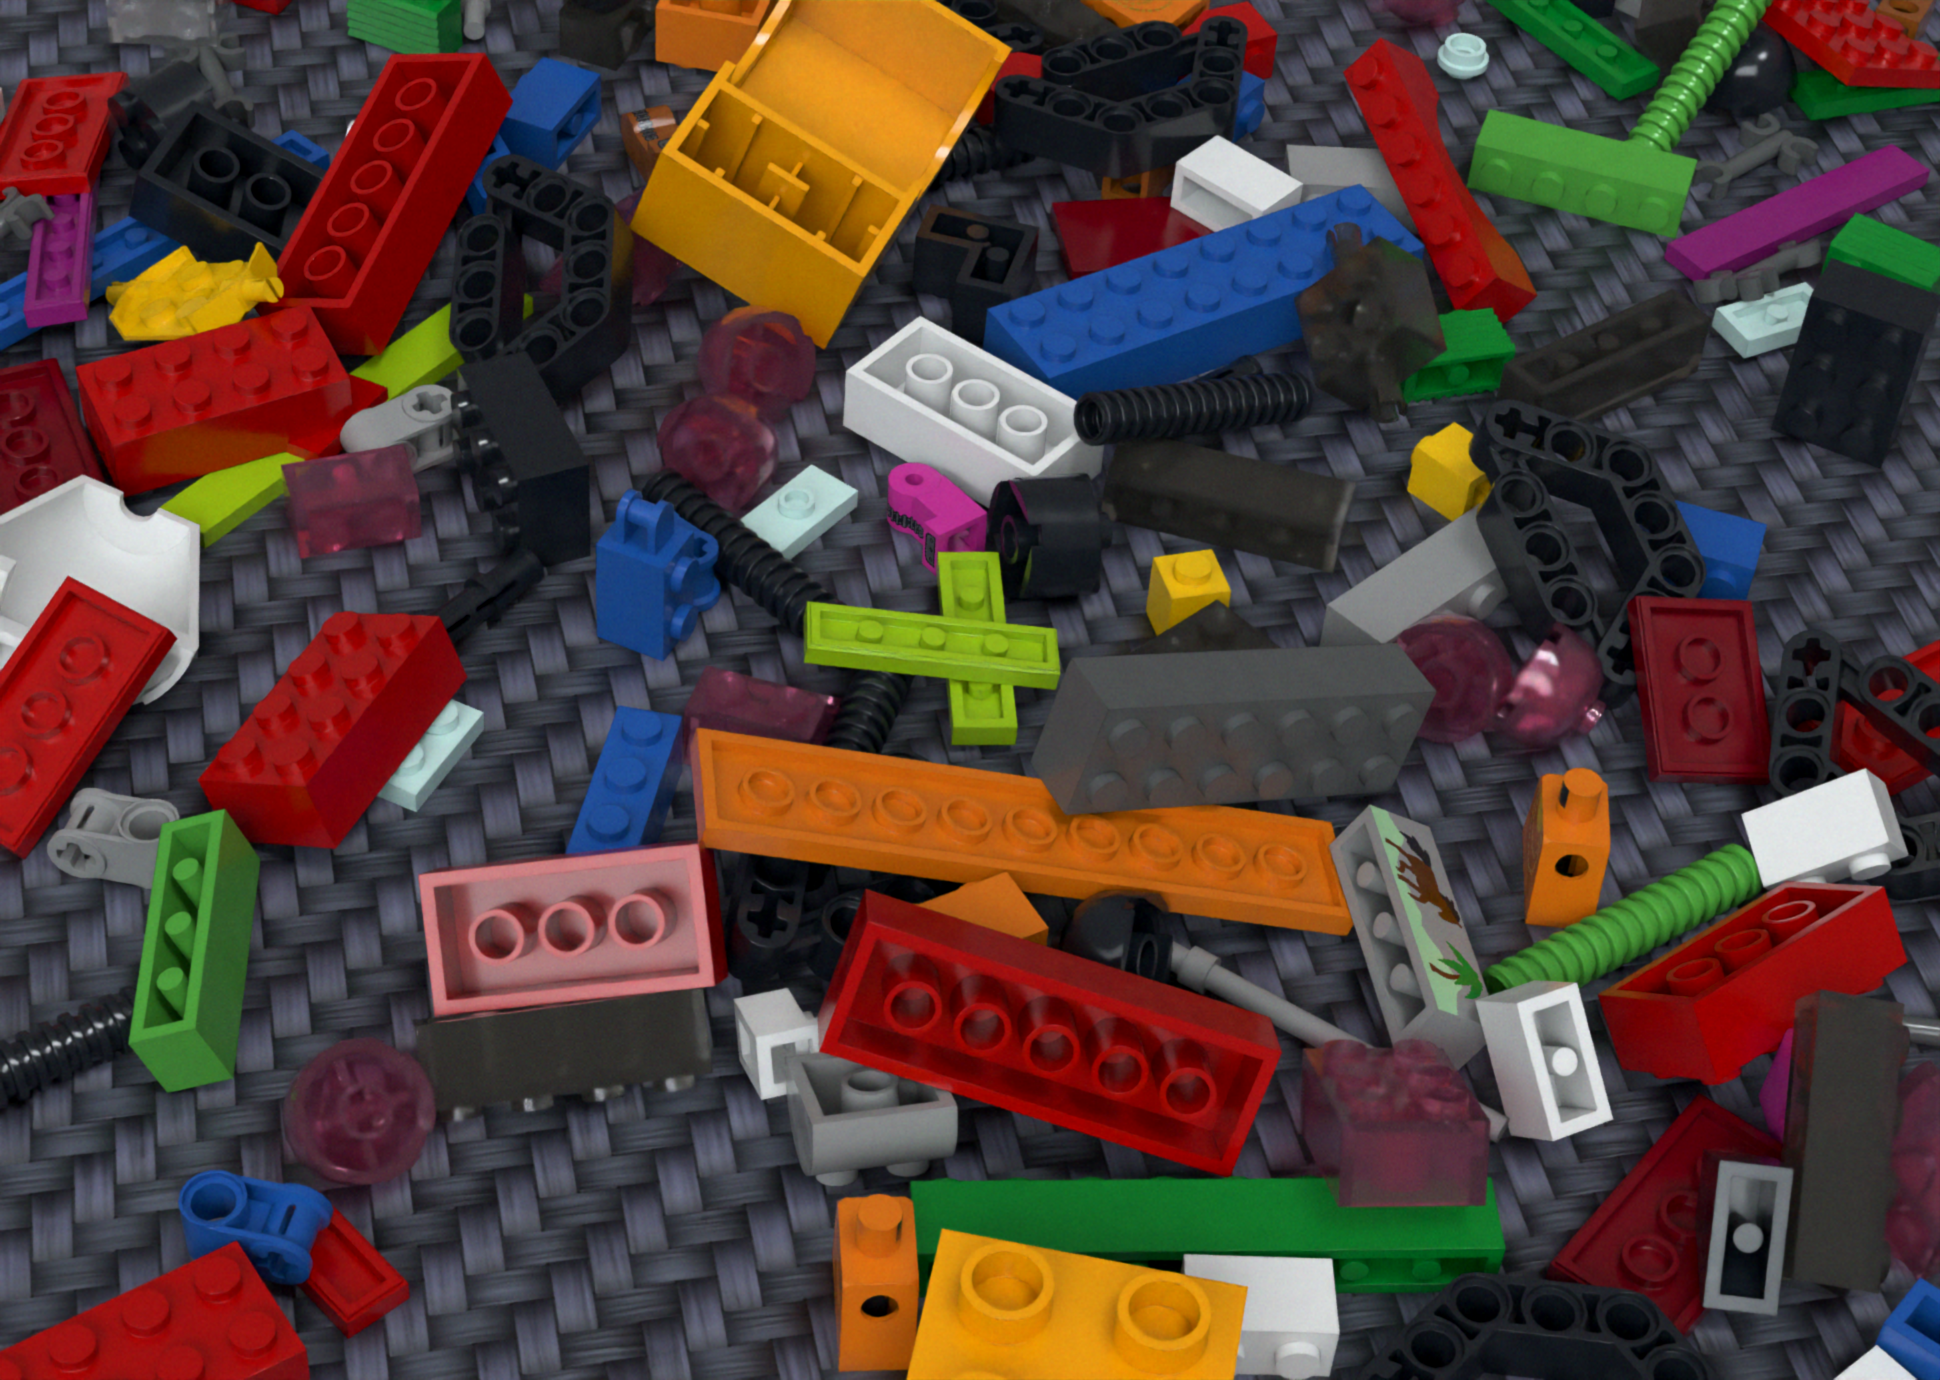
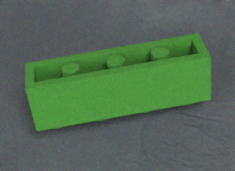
M1489 109L1475 144L1467 187L1676 238L1698 159Z
M226 809L161 824L128 1044L167 1093L224 1081L234 1077L261 859Z

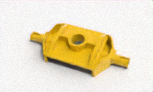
M258 242L255 245L249 262L234 260L229 263L209 264L205 261L197 262L185 245L143 271L136 279H132L129 282H112V286L109 285L106 288V299L112 306H115L109 319L125 341L176 340L220 328L224 325L242 322L244 317L259 302H278L277 298H282L284 286L281 280L277 278V265L262 242Z

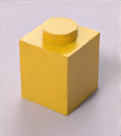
M1456 422L1433 436L1428 435L1416 445L1410 458L1412 469L1407 488L1408 492L1452 522L1480 504L1491 488L1486 474L1474 465L1468 453L1469 442L1473 434Z
M1212 549L1153 557L1146 613L1164 653L1223 645L1231 589Z

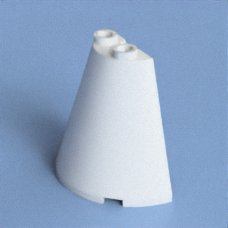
M83 474L1 515L0 671L66 577L70 576L168 628L178 638L132 705L142 701L146 705L159 698L181 678L199 647L200 525L162 508H158L150 516L142 517L135 515L125 506L123 491Z

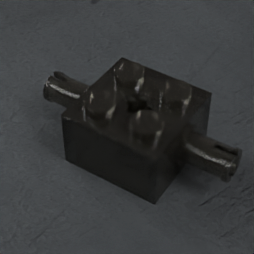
M1351 222L1340 223L1334 226L1338 242L1334 232L1328 230L1325 236L1334 269L1294 298L1315 386L1360 411L1370 405L1371 417L1375 422L1381 424L1396 422L1399 420V416L1397 415L1395 405H1397L1400 415L1405 416L1408 412L1407 401L1404 399L1400 383L1447 350L1424 263L1419 258L1379 235L1364 246L1361 228L1357 224Z

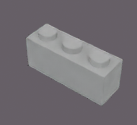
M1306 145L1286 146L1282 172L1303 183L1300 203L1360 183L1408 231L1419 234L1379 149Z

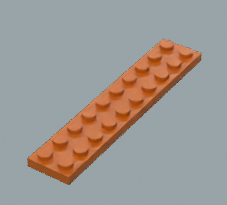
M698 727L690 745L697 836L699 842L704 841L706 848L959 883L982 881L1007 871L1023 892L1085 900L1102 891L1131 890L1160 894L1167 903L1169 912L1341 936H1347L1354 925L1329 849V845L1336 838L1332 823L1328 821L1214 804L1065 815L1040 778Z

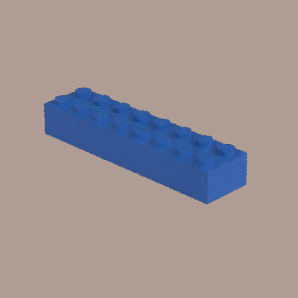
M1359 183L988 308L983 350L1075 401H1078L1079 397L1088 392L1113 391L1116 389L1177 383L1228 365L1243 355L1253 356L1413 299L1425 246Z

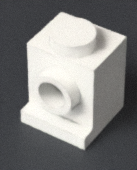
M788 988L734 999L740 1063L761 1100L787 1095L785 1057L821 1053L819 1052L818 1017L814 1018L811 1011L802 1012Z

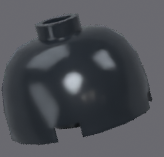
M1758 22L1754 31L1749 33L1746 43L1740 46L1741 49L1738 55L1732 58V63L1728 70L1723 71L1724 74L1720 82L1714 84V91L1710 96L1706 97L1707 100L1703 109L1707 113L1716 115L1715 107L1730 109L1731 118H1746L1765 114L1782 106L1788 100L1787 91L1792 86L1796 90L1798 86L1797 67L1789 41L1769 25Z
M1131 890L1102 891L1085 899L1069 915L1063 930L1060 929L1055 933L1051 948L1168 985L1173 955V935L1160 934L1158 915L1170 916L1168 905L1162 896L1157 893Z

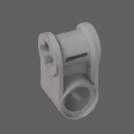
M422 385L376 407L361 410L354 414L342 428L340 434L341 445L375 484L384 487L395 485L406 477L431 466L448 462L454 458L453 440L459 439L456 430L452 428L453 413L450 395L453 392L439 385ZM420 404H423V410H422V411H420V407H419ZM441 438L443 440L442 446H440L439 439Z
M99 788L79 790L70 803L71 817L65 828L56 831L47 844V853L51 861L59 869L79 878H98L152 889L161 824L179 820L177 808L170 802L161 799H143L114 794ZM93 807V811L89 812V808ZM86 854L90 855L88 859H85Z

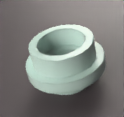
M1456 33L1450 35L1446 39L1445 44L1439 48L1437 62L1450 76L1457 79H1469L1486 71L1489 55L1486 52V44L1482 39L1468 33Z

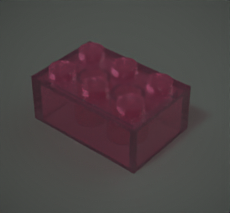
M1344 1039L1328 1041L1324 1044V1048H1303L1299 1129L1338 1207L1486 1206L1491 1121L1443 1048H1437L1432 1042L1418 1039L1397 1041L1394 1044V1048H1367L1361 1042Z

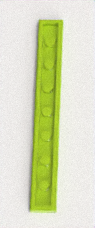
M526 293L524 296L523 320L533 314V297ZM451 302L386 347L382 355H375L349 374L387 387L389 397L387 401L402 396L415 387L436 384L454 371L457 366L465 363L451 344L449 338ZM281 452L208 473L159 508L199 524L200 546L206 549L316 469L307 466L305 459L287 452Z

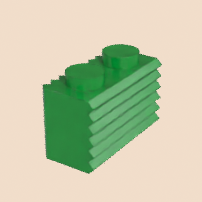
M348 0L346 8L348 13L346 17L349 18L347 26L350 27L348 35L402 54L455 53L463 46L461 0Z
M1855 212L1853 218L1851 217L1849 223H1846L1845 227L1841 229L1840 233L1836 235L1835 239L1833 238L1829 246L1821 276L1831 258L1940 295V247L1857 212Z
M1493 308L1472 311L1459 309L1449 314L1420 318L1407 316L1396 321L1385 322L1378 359L1401 400L1408 404L1412 400L1418 403L1423 398L1426 401L1431 400L1433 397L1439 400L1444 395L1448 398L1454 394L1460 397L1465 392L1469 395H1472L1475 391L1482 394L1486 389L1490 392H1493L1496 388L1503 391L1509 383L1516 350L1515 343H1511L1510 336H1507L1506 329L1502 328V322H1498V316L1494 315Z

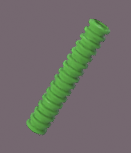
M1717 0L1713 8L1714 11L1707 15L1705 24L1701 25L1697 30V36L1690 40L1688 49L1682 52L1679 59L1680 62L1674 64L1671 75L1664 79L1663 88L1656 91L1654 101L1648 103L1645 109L1646 113L1640 115L1636 123L1637 126L1633 127L1628 134L1629 139L1623 142L1672 153L1671 148L1677 147L1681 139L1680 135L1687 132L1689 122L1695 120L1698 114L1697 110L1703 108L1707 100L1706 97L1710 96L1714 91V84L1720 82L1724 74L1723 71L1728 70L1732 63V58L1738 55L1741 49L1740 46L1746 43L1749 33L1753 32L1757 26V20L1762 19L1766 12V7L1770 6L1773 0Z
M1731 843L1722 846L1718 851L1705 855L1703 859L1691 862L1688 867L1680 868L1672 875L1664 876L1658 882L1648 884L1642 890L1629 894L1627 898L1617 900L1611 906L1598 910L1596 914L1582 918L1579 923L1571 924L1563 931L1551 934L1548 939L1539 940L1532 947L1524 948L1518 951L1516 955L1502 959L1499 964L1487 967L1482 973V978L1488 995L1490 996L1534 980L1575 982L1578 985V989L1586 986L1589 981L1602 978L1605 973L1613 972L1621 965L1634 961L1637 956L1649 953L1652 948L1661 947L1668 940L1680 937L1683 932L1695 929L1698 924L1706 923L1714 916L1722 915L1729 908L1741 905L1744 900L1756 897L1761 891L1762 880L1755 859L1750 852L1740 845Z

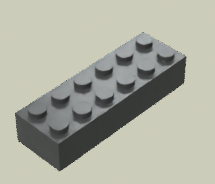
M1398 643L1075 657L1070 659L1030 764L1065 815L1390 792L1437 691Z

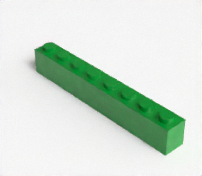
M1448 1174L1439 1177L1392 1178L1386 1175H1373L1366 1178H1319L1305 1175L1296 1178L1248 1179L1242 1176H1229L1223 1179H1175L1161 1176L1152 1179L1104 1180L1098 1177H1085L1078 1180H1030L1016 1177L1007 1180L959 1181L952 1178H939L932 1181H910L909 1198L912 1199L914 1207L919 1272L918 1298H926L942 1229L1179 1274L1184 1254L1332 1259L1335 1293L1441 1292L1453 1279L1461 1274L1471 1272L1499 1274L1506 1249L1491 1177H1462Z

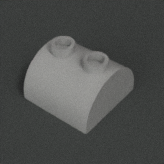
M822 1052L785 1057V1079L791 1129L799 1163L806 1176L815 1175L816 1179L825 1185L843 1186L854 1182L858 1178L859 1169L886 1166V1169L894 1175L909 1177L924 1173L929 1168V1160L953 1156L957 1143L958 1112L957 1104L951 1092Z

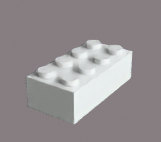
M922 316L917 317L846 371L843 426L908 463L929 465L941 475L947 477L967 496L988 508L990 507L993 491L1000 481H1008L1017 477L1087 473L1092 480L1101 472L1104 445L1089 446L1085 444L1077 435L1074 427L1073 414L1077 401Z

